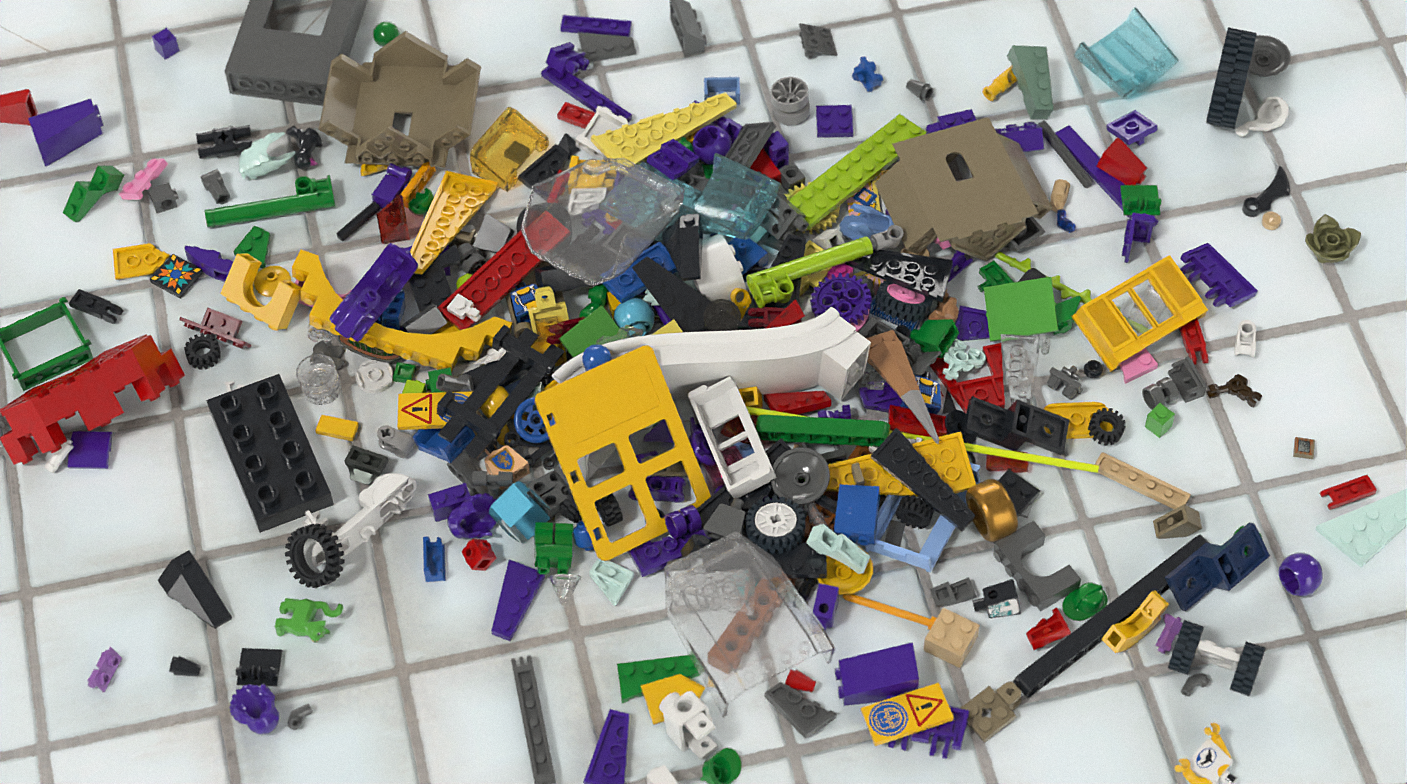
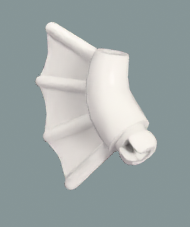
M491 348L487 351V355L477 360L474 365H486L492 361H499L507 351L503 348L499 351Z

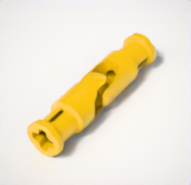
M1012 66L992 81V84L983 88V95L989 101L995 100L1000 92L1003 93L1017 81L1016 75L1013 74Z

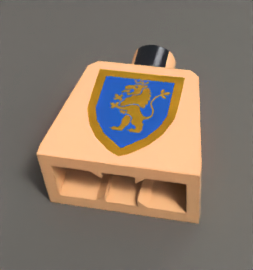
M491 444L485 449V453L488 455L484 459L485 467L489 475H498V472H513V483L530 473L529 463L508 445L497 449L494 444ZM501 486L499 489L504 490L508 486Z

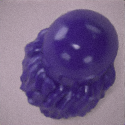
M489 493L466 497L461 506L453 509L448 516L447 524L452 535L459 539H479L485 536H492L493 533L490 530L496 525V521L489 514V509L497 499H493L494 497L490 496Z
M253 684L244 685L241 689L236 690V694L232 695L229 707L231 716L240 724H246L252 732L259 735L268 734L279 723V711L274 705L275 696L265 684H262L261 687Z

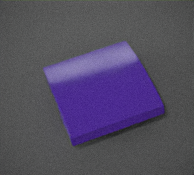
M671 139L661 144L659 151L649 155L647 162L673 181L690 170L699 161L700 157L675 139Z
M73 431L71 437L73 442L71 444L74 447L69 452L67 467L69 469H108L112 432Z

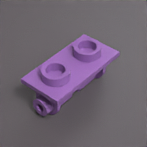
M112 647L101 653V657L96 664L98 669H94L87 680L89 687L95 688L97 686L102 692H105L122 660V657Z

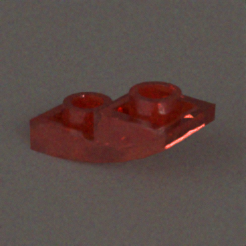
M987 455L986 469L988 472L1008 469L1014 473L1028 472L1029 461Z

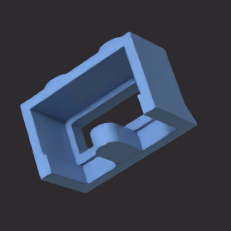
M740 77L704 78V101L709 97H713L709 96V92H719V94L735 92V96L730 97L737 105H740Z

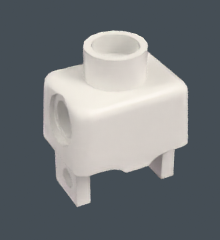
M687 691L681 696L677 692H673L662 700L659 709L664 715L666 733L683 752L690 748L702 761L718 749V746L708 736L715 729L709 714V708L692 691ZM683 725L690 731L689 733L683 732ZM703 744L709 745L707 748L702 747Z

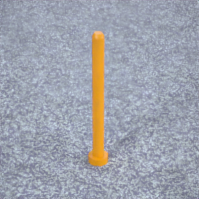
M855 594L843 595L844 600L928 626V630L931 629L937 619L934 616L930 619Z

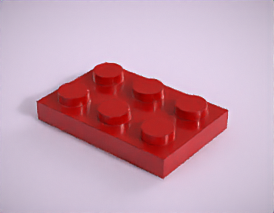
M895 405L889 406L888 424L892 431L897 428L900 432L931 437L909 408ZM929 413L938 437L945 436L946 416Z

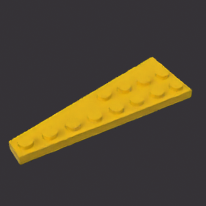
M450 171L445 172L410 250L412 257L418 263V268L414 273L422 275L497 190L498 182Z

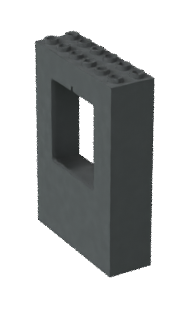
M249 0L224 70L230 94L323 106L331 61L340 54H344L347 57L350 56L368 0H333L321 35L265 29L264 27L274 0Z

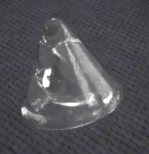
M551 574L548 576L562 606L568 604L576 586L581 580L580 575Z

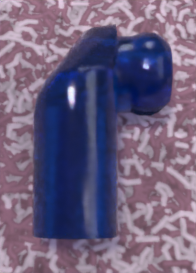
M1059 209L1057 211V226L1066 232H1074L1076 225L1066 218L1065 210Z

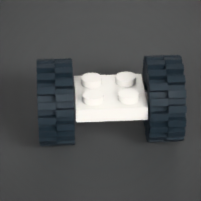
M1184 620L1168 669L1188 675L1195 657L1196 659L1234 671L1235 674L1230 690L1250 697L1266 648L1246 641L1240 657V654L1236 653L1237 651L1232 648L1225 647L1223 649L1217 647V644L1212 641H1200L1204 626Z

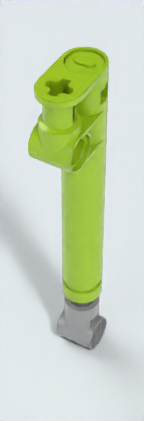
M891 225L886 231L871 235V238L865 236L749 274L746 278L748 287L759 308H764L765 304L771 302L787 303L791 299L794 289L792 280L873 253V250L897 248L903 237V229L898 225Z

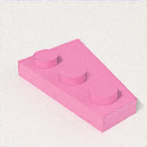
M1145 348L1121 362L1119 366L1123 372L1126 384L1157 369L1158 363Z

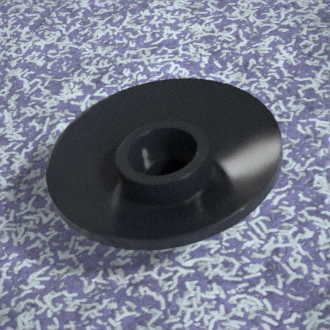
M960 410L950 411L945 418V427L948 434L961 432L964 443L973 444L976 436L963 432L966 413Z

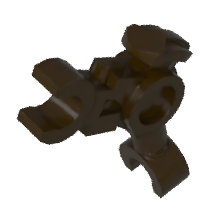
M1240 374L1235 375L1225 385L1211 384L1208 386L1210 390L1206 391L1209 398H1215L1221 393L1228 392V394L1236 395L1243 401L1247 400L1248 405L1253 408L1257 403L1253 398L1258 401L1262 398L1259 392H1253L1247 386V378Z

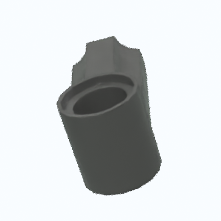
M216 169L200 176L205 189L209 190L216 204L222 205L227 203L231 197L224 185L219 170Z
M441 373L438 376L436 388L443 392H473V378L467 374L456 377Z

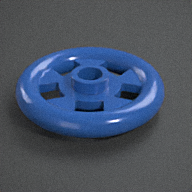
M535 397L523 401L518 406L514 414V427L522 439L531 443H542L549 440L547 432L544 434L539 432L545 424L538 410L533 411V405L536 404ZM524 411L530 413L527 421L522 420ZM553 416L552 420L549 421L550 426L556 424ZM536 417L541 419L538 424L534 423V418ZM528 425L534 429L532 434L525 431Z

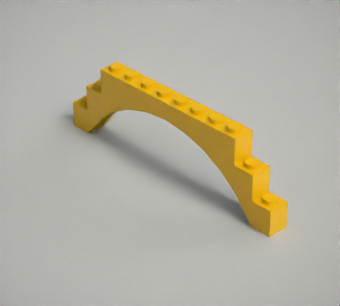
M300 250L292 265V277L298 281H305L301 289V301L308 305H314L309 314L310 325L317 329L330 331L334 335H341L335 330V325L330 321V316L343 299L334 291L325 277L319 256ZM494 316L471 328L440 334L407 333L387 328L375 322L358 342L364 343L371 348L381 349L388 354H396L406 360L419 362L423 366L436 368L437 370L451 367L452 373L459 356L470 361L479 360L485 344L492 347L493 337L503 325L510 328L511 334L512 322Z

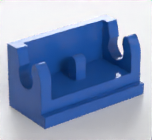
M428 536L423 537V564L426 582L446 581L445 544L442 545L440 537H437L436 542H431Z

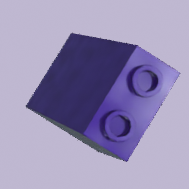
M91 98L28 118L45 167L103 134L101 129L104 126L101 116L97 117V115H100L97 104L93 105Z
M913 642L839 660L838 668H835L836 680H840L838 696L839 699L843 698L844 706L876 703L886 700L888 694L898 696L917 690L919 674Z

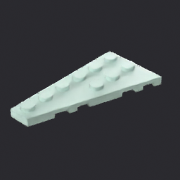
M1407 489L1319 524L1315 530L1357 565L1363 567L1407 526Z

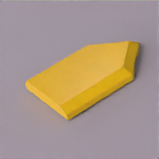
M150 243L113 249L115 279L153 274L170 255L156 249Z
M681 674L641 685L653 725L665 722L664 715L660 711L659 706L667 695L677 692L681 696L687 691H692L700 699L706 688Z

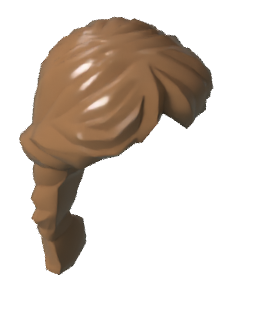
M947 288L943 303L938 301L936 309L928 315V320L952 319L955 322L958 318L957 299L949 296Z

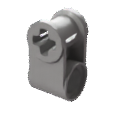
M381 426L377 431L379 446L400 458H406L415 444L411 435L391 426Z

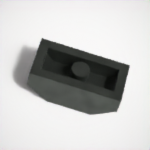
M353 445L344 462L349 469L351 480L370 485L376 477L382 474L389 460L386 456Z

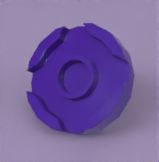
M697 430L689 436V442L698 464L716 465L703 431Z

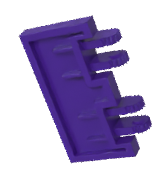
M1209 243L1182 253L1180 257L1185 263L1180 269L1185 275L1194 271L1189 275L1188 281L1193 282L1201 279L1209 288H1212L1205 294L1208 300L1218 296L1212 303L1215 307L1225 303L1229 307H1233L1255 297L1258 292Z
M888 694L887 699L892 698V697H895V696ZM949 706L954 717L953 721L911 734V741L928 744L930 736H933L929 756L936 754L939 741L945 743L942 750V758L947 759L951 740H953L952 749L961 751L969 710ZM910 735L903 737L901 750L906 751ZM896 740L890 741L888 747L894 748Z

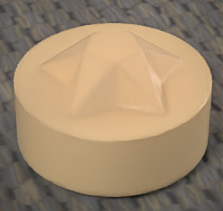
M1266 212L1262 217L1261 223L1264 228L1275 230L1280 226L1281 217L1275 212Z

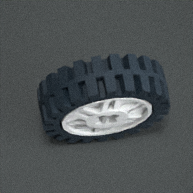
M773 496L772 500L766 497L764 502L762 500L757 501V505L755 503L752 505L746 517L748 539H750L752 545L755 544L757 549L762 547V551L766 553L768 549H770L771 554H775V550H778L779 554L783 553V549L787 552L791 551V546L796 548L805 535V515L802 508H799L796 502L793 504L791 499H788L786 502L785 497L777 500V496Z

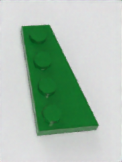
M698 654L617 664L622 703L628 702L629 699L636 696L638 698L644 696L641 685L678 674L689 679L701 675Z

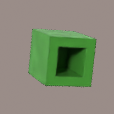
M1159 403L1147 414L1145 427L1160 438L1172 427L1175 414Z

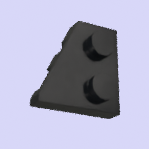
M1010 469L998 480L1007 491L1014 505L1017 518L1040 495L1039 489Z

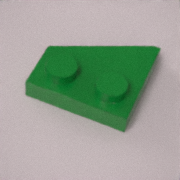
M254 225L233 251L234 256L248 253L262 262L260 268H265L270 233Z

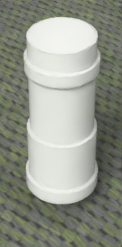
M67 438V441L61 445L62 449L54 452L44 467L50 472L55 473L64 458L73 449L74 446L71 444L73 441Z

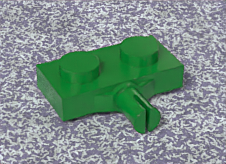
M995 261L979 269V274L985 280L984 283L978 285L981 293L984 291V287L1014 283Z

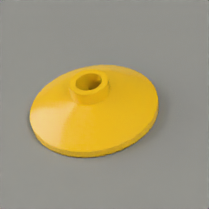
M268 266L256 274L254 287L259 294L273 297L279 281H291V276L283 267Z

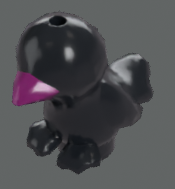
M295 126L288 128L286 134L296 139L299 148L293 155L295 165L299 169H307L310 166L317 165V162L313 159L312 151L315 147H322L323 145L317 131L312 128H307L304 131L297 129Z

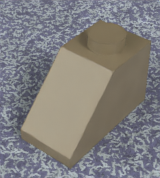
M1185 504L1153 521L1156 538L1158 539L1187 537L1202 529L1199 512Z

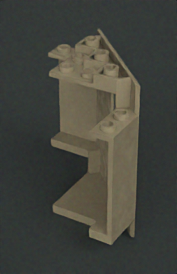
M407 31L373 54L372 62H364L361 65L344 54H340L331 61L318 130L348 146L345 163L390 165V163L399 166H422L423 163L429 162L430 167H446L448 150L471 135L481 66L468 58L458 65H449L446 54ZM395 113L412 114L408 136L393 128Z
M989 117L893 143L892 145L900 161L895 163L890 170L875 182L894 225H898L903 229L901 240L906 250L919 254L938 237L940 242L949 240L953 249L987 262L1026 228V218L1033 216L1040 220L1053 209L1020 144L998 134ZM958 155H961L973 177L956 182L948 164Z

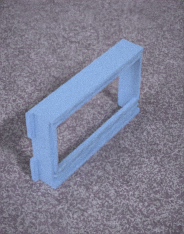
M970 463L975 482L979 484L980 466ZM967 491L956 493L966 504ZM888 495L878 513L875 545H865L866 551H873L926 569L927 572L931 573L955 526L940 515L920 553L880 541L897 511L902 497H905Z

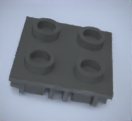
M799 23V36L801 37L802 47L805 49L804 54L808 59H812L816 52L837 56L829 28Z
M912 344L905 351L914 376L924 374L925 369L933 364L942 352L922 353L919 344Z

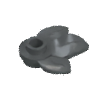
M324 340L318 342L313 347V354L309 359L310 366L316 370L324 368L336 370L341 368L345 364L340 359L343 353V346L327 347Z

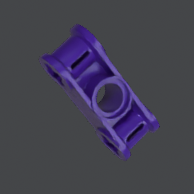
M646 477V483L653 501L675 503L684 501L685 495L683 490L686 486L684 478ZM631 486L628 497L638 501Z

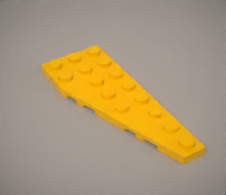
M961 432L938 437V444L933 439L912 444L913 448L925 458V461L932 469L934 468L938 476L951 487L955 494L967 491L970 487L976 485ZM872 454L828 464L830 481L826 491L839 492L840 484L855 485L851 466L859 462L864 478V486H879L881 495H914L918 497L872 460Z

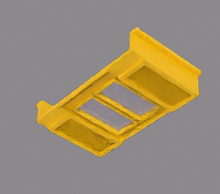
M1168 255L1106 293L1082 305L1076 314L1072 315V318L1109 371L1112 372L1117 369L1121 362L1190 321L1196 318H1203L1208 309L1172 257Z

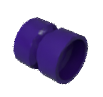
M693 505L665 515L667 530L673 538L686 535L687 532L696 531L702 525L700 515Z

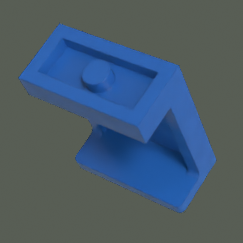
M467 426L463 428L452 443L438 435L442 429H419L413 435V439L420 451L449 463L475 437L473 430Z

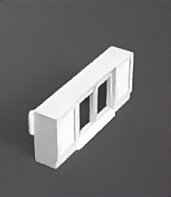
M730 376L710 387L702 385L688 393L724 483L733 498H739L776 478L739 389ZM739 416L745 431L718 445L712 429ZM749 438L755 453L727 467L721 451Z

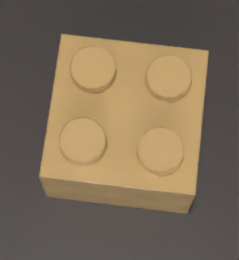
M943 608L925 638L923 651L960 668L978 637L980 625Z

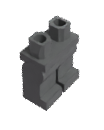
M773 191L764 205L767 207L763 206L753 219L775 236L777 240L783 242L788 234L795 235L796 229L804 231L809 225L805 220L806 215L788 201L783 193Z
M559 466L554 471L526 485L547 504L548 507L542 504L531 491L527 492L550 517L548 522L555 518L556 513L562 510L561 507L564 505V500L571 493L566 476ZM575 471L570 472L572 479L576 477Z

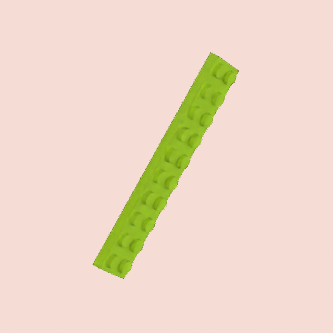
M899 114L788 201L806 215L805 220L809 223L807 227L809 230L899 159L892 145L893 143L922 136L927 132Z

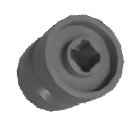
M470 243L462 244L457 248L461 258V263L457 265L466 274L473 275L487 262Z
M1165 377L1157 381L1156 384L1145 387L1142 390V396L1147 406L1153 410L1159 403L1165 405V403L1169 404L1178 399L1179 392L1173 380Z

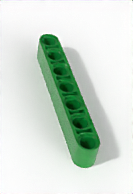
M759 415L755 427L760 439L765 441H778L782 439L784 442L879 447L889 436L890 425L885 421L782 415Z

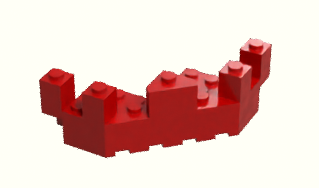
M142 335L102 352L71 373L28 390L2 407L0 413L6 417L12 430L2 435L0 440L13 464L22 462L24 465L32 461V456L39 452L31 436L34 437L42 454L48 451L54 453L62 449L61 445L67 441L57 422L62 418H65V420L75 416V412L78 411L88 431L98 426L104 427L111 423V419L124 413L115 394L125 389L124 386L132 383L141 402L147 399L151 402L161 397L160 393L166 389L165 386L169 385L171 388L179 384V379L184 377L185 374L172 349L160 353L152 336Z

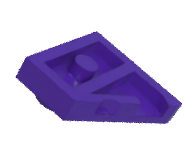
M887 382L861 387L858 390L863 407L866 409L888 413L890 405L900 406L902 403V399Z

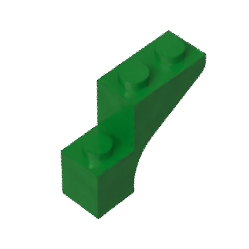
M97 166L91 181L75 182L62 213L72 221L79 222L104 194L119 189L124 174L114 166Z

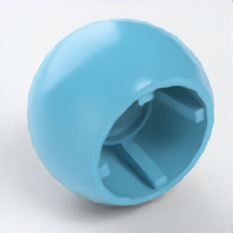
M633 298L617 306L613 319L625 337L632 338L646 335L652 329L655 317L652 307L646 301Z

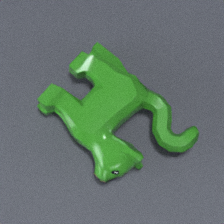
M285 598V601L280 604V613L287 614L292 612V618H277L274 627L278 636H283L284 633L308 636L311 641L316 643L325 634H330V631L325 628V620L313 622L317 610L322 609L326 616L332 618L339 616L343 612L344 607L339 603L335 610H331L328 603L323 601Z

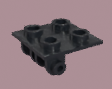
M242 648L239 667H236V675H238L236 685L253 684L261 686L265 684L266 686L277 687L283 650Z

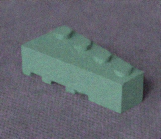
M1012 45L1007 58L1012 64V71L1016 75L1018 88L1022 91L1023 101L1030 119L1048 120L1054 109L1047 47Z

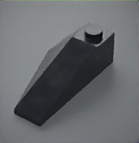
M699 214L680 216L666 232L665 246L682 281L701 279L703 228Z
M190 550L170 561L158 579L159 584L168 597L175 599L184 608L191 610L198 618L214 629L232 619L229 611Z

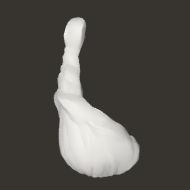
M1280 97L1265 98L1257 109L1255 120L1248 121L1244 125L1235 129L1236 134L1244 137L1247 135L1248 130L1267 132L1280 127L1289 115L1288 104Z

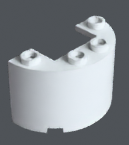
M717 234L703 240L701 279L693 280L697 291L715 304H728H717L725 310L726 308L733 307L730 295L735 288H742L748 291L749 294L750 290L748 285L744 283L741 274L743 267L741 262L736 261L734 257L736 253L732 244L728 245L723 234ZM739 292L736 295L737 302L744 299L743 292Z

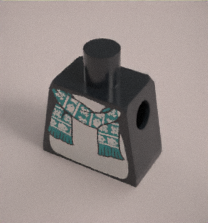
M1014 579L982 589L984 598L972 600L974 611L987 610L989 618L1021 614Z

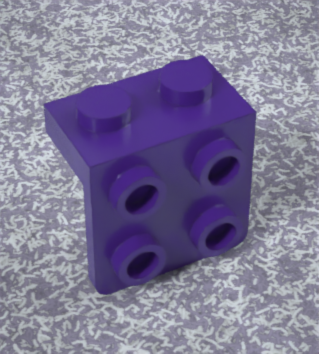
M1132 212L1131 220L1127 219L1122 249L1125 263H1128L1132 241L1150 243L1155 216Z

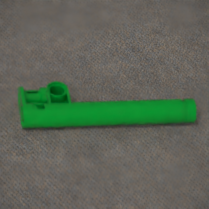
M327 175V178L317 180L315 178L310 179L307 176L297 178L295 181L297 195L205 210L207 227L335 207L330 175Z

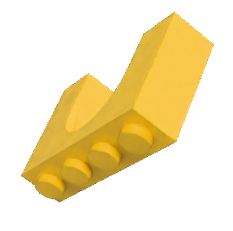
M248 253L237 254L220 294L225 296L228 302L239 305L241 310L253 314L255 319L267 323L269 328L276 331L287 329L300 300L302 287L290 280L279 281L270 302L267 305H262L256 299L253 292L254 279L262 262Z

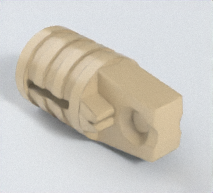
M1058 179L1054 182L1050 204L1053 208L1052 210L1056 213L1062 212L1071 186L1068 181Z

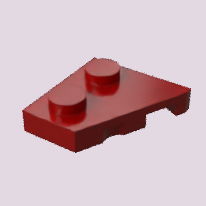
M1057 607L1052 610L1053 615L1049 619H1041L1035 627H1032L1025 633L1033 650L1042 648L1071 634Z

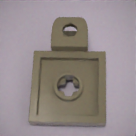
M1011 681L1003 684L996 692L988 686L960 708L969 710L967 724L984 743L1016 719V714L1013 710L1022 702L1021 691ZM984 710L991 711L990 718L987 716L982 717Z

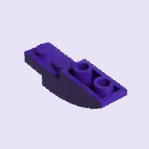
M185 245L186 257L191 264L201 268L204 274L222 282L226 281L234 261L222 259L221 253L215 250Z

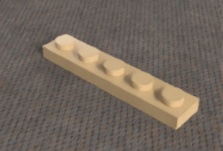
M1104 452L1100 454L1094 464L1099 465V474L1172 509H1176L1184 504L1186 505L1190 499L1191 494Z

